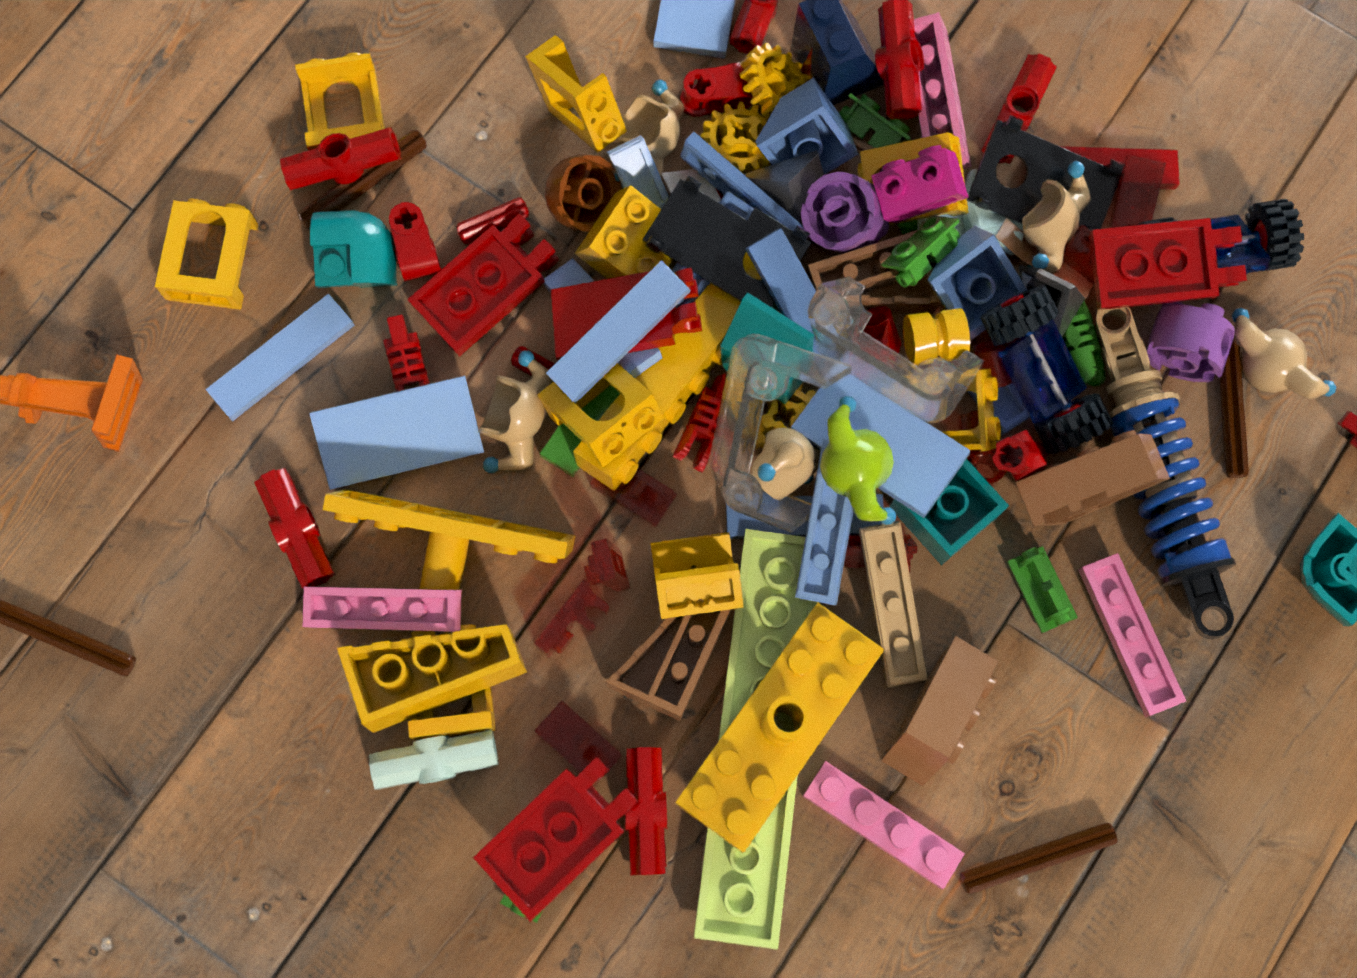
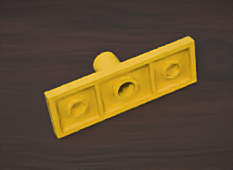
M348 489L325 494L322 509L335 512L334 519L343 522L358 523L359 519L374 520L375 528L398 531L399 527H409L429 531L419 589L460 590L469 540L494 544L493 551L498 553L517 555L518 551L524 550L534 552L533 559L557 563L558 559H565L573 551L576 535Z
M817 602L675 804L741 853H744L885 649ZM777 712L785 713L791 717L794 723L793 732H784L776 726L774 718L777 716Z

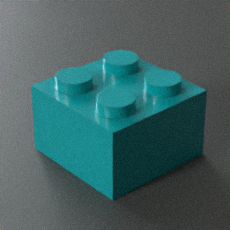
M966 459L925 518L895 499L889 507L896 512L898 518L942 566L997 519L1009 505Z

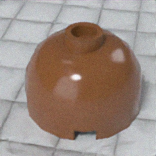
M578 154L561 160L550 171L545 182L544 197L548 210L558 223L571 230L585 232L591 230L613 195L622 190L621 183L615 180V175L611 171L615 170L612 164L601 156Z

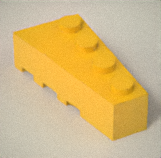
M507 624L454 631L453 634L417 636L414 639L390 642L389 640L374 642L372 645L337 647L361 723L372 733L527 673L515 637Z

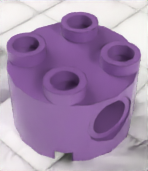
M837 171L823 175L811 184L807 194L809 195L806 198L805 204L802 203L801 218L803 228L810 233V239L818 245L843 254L878 243L880 238L888 232L889 222L883 218L876 190L871 182L855 174Z
M1181 302L1163 303L1161 310L1157 313L1146 346L1150 365L1159 371L1162 365L1170 368L1169 376L1191 382L1213 381L1215 374L1220 378L1223 374L1235 335L1234 326L1223 317L1224 309L1210 303L1202 304L1201 307L1184 305Z

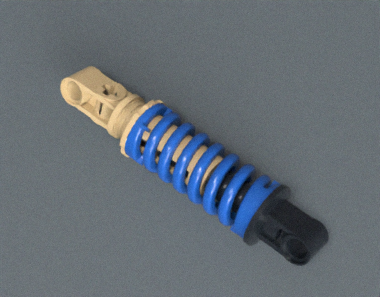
M1130 308L1098 310L1096 315V333L1101 345L1102 356L1110 380L1113 381V383L1106 387L1108 396L1113 398L1116 407L1109 412L1113 421V425H1110L1112 434L1115 437L1131 430H1135L1136 434H1151L1170 477L1169 480L1133 495L1137 499L1144 500L1138 507L1139 515L1144 519L1151 520L1144 528L1146 536L1151 539H1159L1151 547L1152 555L1158 559H1166L1158 568L1160 587L1180 585L1195 631L1203 638L1218 639L1231 629L1234 622V615L1220 573L1236 566V562L1231 557L1224 538L1210 541L1205 539L1204 533L1218 529L1220 522L1215 517L1199 521L1197 515L1198 512L1212 508L1213 501L1208 497L1193 501L1198 497L1196 491L1206 487V481L1202 477L1192 479L1190 471L1197 469L1200 463L1196 457L1185 459L1183 451L1192 448L1193 442L1188 437L1178 439L1176 432L1183 430L1186 427V422L1181 417L1171 418V415L1175 413L1180 405L1179 394L1162 390L1160 383L1162 381L1161 373L1159 370H1151L1144 342L1141 336H1139ZM1118 316L1123 319L1125 324L1118 330H1110L1104 326L1103 321L1107 317ZM1152 422V425L1144 426V424ZM1209 609L1219 611L1224 618L1223 628L1217 631L1207 629L1201 620L1202 613Z

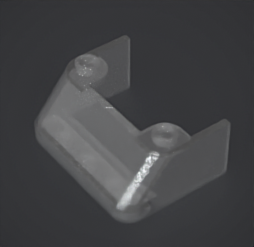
M756 333L749 334L735 342L731 351L709 458L710 473L725 502L732 510L790 533L809 520L812 503L787 495L780 501L776 500L762 489L761 484L753 475L749 474L765 401L777 399L786 391L789 377L826 389L849 375L852 365Z

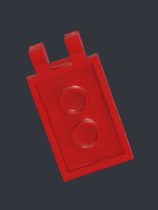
M520 213L501 232L494 225L489 227L407 299L410 305L459 357L545 282L539 272L550 269L559 261V258L554 254L556 252L555 249L545 239L529 255L519 246L525 244L535 235L530 229V223Z
M1203 218L1095 229L1089 232L1097 310L1212 299L1219 296V287L1237 286L1239 282L1247 281L1245 265L1218 268L1216 249L1231 248L1235 243L1242 242L1241 226L1212 229L1211 219Z
M692 268L676 271L675 274L691 290L684 299L699 297L697 281L693 278ZM650 271L551 289L557 361ZM687 303L677 308L675 306L628 353L676 345L675 334L701 332V316L697 313L696 303Z
M598 757L576 777L566 768L473 857L530 922L625 832L617 821L638 802L637 798L626 788L610 804L593 786L610 769Z

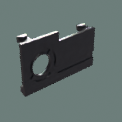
M1009 115L1008 120L1005 122L997 120L968 193L967 201L981 209L990 210L1022 224L1023 217L1041 201L1042 193L1040 189L1043 182L1047 179L1059 182L1069 191L1072 177L1068 174L1067 169L1070 163L1079 161L1084 165L1083 176L1088 185L1091 200L1080 213L1077 231L1089 237L1090 231L1101 229L1125 164L1111 159L1109 164L1102 165L1021 130L1023 120ZM1004 156H1017L1025 164L1026 177L1017 188H1007L1000 184L997 179L996 167Z
M688 176L685 181L680 179L642 241L646 243V247L655 253L661 252L685 268H692L693 273L740 302L749 293L772 307L775 302L763 280L751 278L744 270L743 258L746 253L745 248L773 231L782 228L800 261L811 244L807 240L810 233L798 225L792 231L757 208H754L748 220L699 191L702 183Z

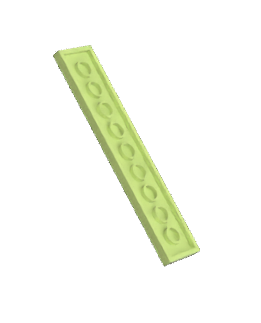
M745 529L739 570L744 608L734 609L718 742L817 604L815 601L795 598L805 537ZM777 712V716L774 718L776 726L784 732H793L794 723L791 717L785 713ZM797 777L744 853H741L707 828L693 938L778 950Z

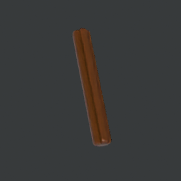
M416 129L405 134L397 140L401 150V159L364 169L361 177L350 184H336L298 212V217L302 224L310 230L311 217L314 212L340 211L423 151L427 147L424 137Z
M1234 335L1223 374L1219 379L1226 475L1229 478H1243L1248 475L1249 465L1240 344Z
M0 599L1 624L122 676H128L132 672L136 663L134 656Z
M1103 823L960 873V881L964 891L968 894H973L1115 845L1118 842L1117 834L1111 823Z

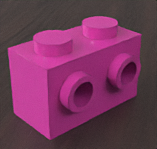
M940 145L931 146L918 152L919 158L905 162L904 159L891 161L882 166V172L871 175L884 220L897 224L968 198L956 153L942 148Z

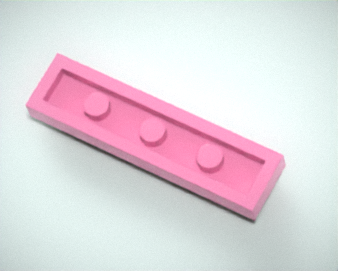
M1114 554L1080 568L1078 571L1145 718L1186 702L1119 554Z
M304 587L302 627L461 631L462 590Z
M827 761L822 764L803 794L804 798L940 889L945 888L965 853Z

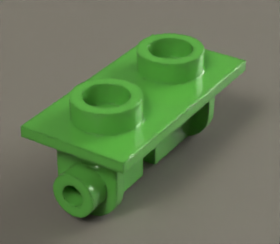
M850 93L849 97L854 104L851 108L845 105L839 112L850 131L862 140L870 129L875 131L868 142L872 147L878 148L901 143L904 140H912L907 135L910 128L899 119H890L889 121L877 113L881 106L865 94L858 99Z
M942 216L927 218L920 224L919 230L907 241L898 244L893 249L892 255L881 265L898 271L899 274L896 275V280L902 287L906 288L909 285H916L932 269L926 257L927 255L930 256L933 263H939L949 252L958 246L957 240L960 239V233L954 227L960 223L959 219Z
M1043 546L1031 548L1023 552L1022 555L1007 561L1041 633L1078 618Z

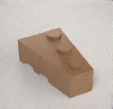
M917 230L807 265L805 272L826 310H831L834 313H863L870 308L884 306L888 307L892 313H934L942 303L928 282L932 270L922 277L916 285H909L904 288L896 280V275L899 274L898 271L881 265L892 255L893 249L898 244L907 241Z
M1135 430L1124 432L1112 438L1113 444L1103 448H1099V446L1089 448L1078 453L1075 459L1051 465L1037 474L1017 481L1016 485L1033 527L1064 525L1169 480L1170 477L1152 435L1136 434Z
M731 609L666 618L655 632L606 681L607 688L680 721Z
M955 636L940 655L927 678L928 680H926L918 694L919 698L909 717L906 716L900 726L902 731L896 742L889 750L887 749L881 761L922 786L946 762L953 764L965 745L963 741L959 740L964 729L970 731L981 713V710L976 708L980 697L986 699L996 683L997 678L992 676V673L998 661Z

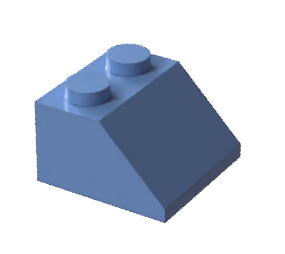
M814 78L780 98L756 139L757 147L772 165L817 150L824 175L858 155L848 125Z
M976 226L960 236V239L957 240L958 246L949 252L939 263H936L928 278L929 284L946 310L963 309L968 321L970 341L986 330L980 319L982 314L996 307V305L1007 301L1009 298L1028 291L994 234Z

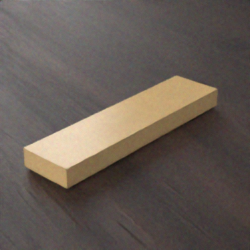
M895 521L893 524L888 525L879 524L859 528L878 644L885 649L881 654L885 684L889 688L928 680L901 522Z

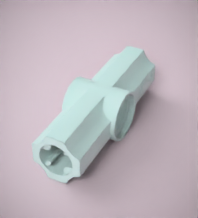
M492 730L449 738L448 735L430 737L412 743V746L369 754V768L375 790L419 782V784L439 782L454 778L458 773L499 765Z

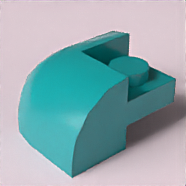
M354 210L314 212L312 214L310 246L313 247L315 286L317 288L397 286L395 245L392 233H390L382 220L370 213Z
M1337 513L1308 545L1299 565L1302 585L1312 599L1339 623L1349 627L1353 626L1357 621V528L1341 514Z

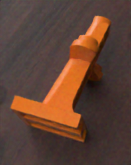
M118 354L116 355L108 382L37 378L29 373H17L16 376L10 374L8 376L0 375V404L19 407V417L24 418L26 423L36 424L43 411L88 418L94 422L92 432L103 448L119 452L143 378L132 358Z

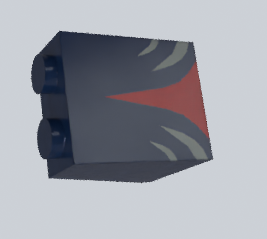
M805 0L798 3L790 50L796 62L802 64L800 69L802 74L808 75L809 80L814 78L833 105L850 99V93L854 96H859L884 86V80L880 77L876 67L875 55L858 21L842 0Z

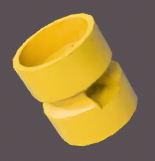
M962 308L942 310L936 314L935 319L928 312L905 315L903 320V339L906 356L910 365L934 363L938 355L943 361L968 358L970 352V333L968 321Z

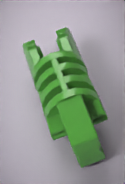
M1083 301L1061 339L1064 343V350L1067 353V360L1071 363L1076 380L1079 383H1088V385L1096 387L1104 384L1106 371H1104L1101 346L1096 335L1095 325H1093L1092 315L1085 301Z

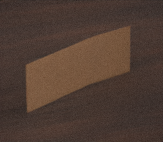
M1006 218L995 237L1022 261L1034 267L1032 260L1039 253L1038 248L1027 242L1024 236L1022 241L1018 239L1013 231L1021 233L1023 231ZM1063 260L1062 266L1058 271L1051 273L1075 285L1085 299L1094 283L1093 277Z

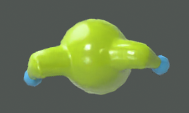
M844 396L839 401V408L828 419L829 443L822 453L820 462L822 477L827 486L835 493L848 497L856 516L860 520L881 521L884 525L893 524L896 520V512L891 507L881 508L876 497V489L883 485L892 473L894 464L892 450L887 441L877 432L868 429L853 430L849 415L856 409V400L851 396Z

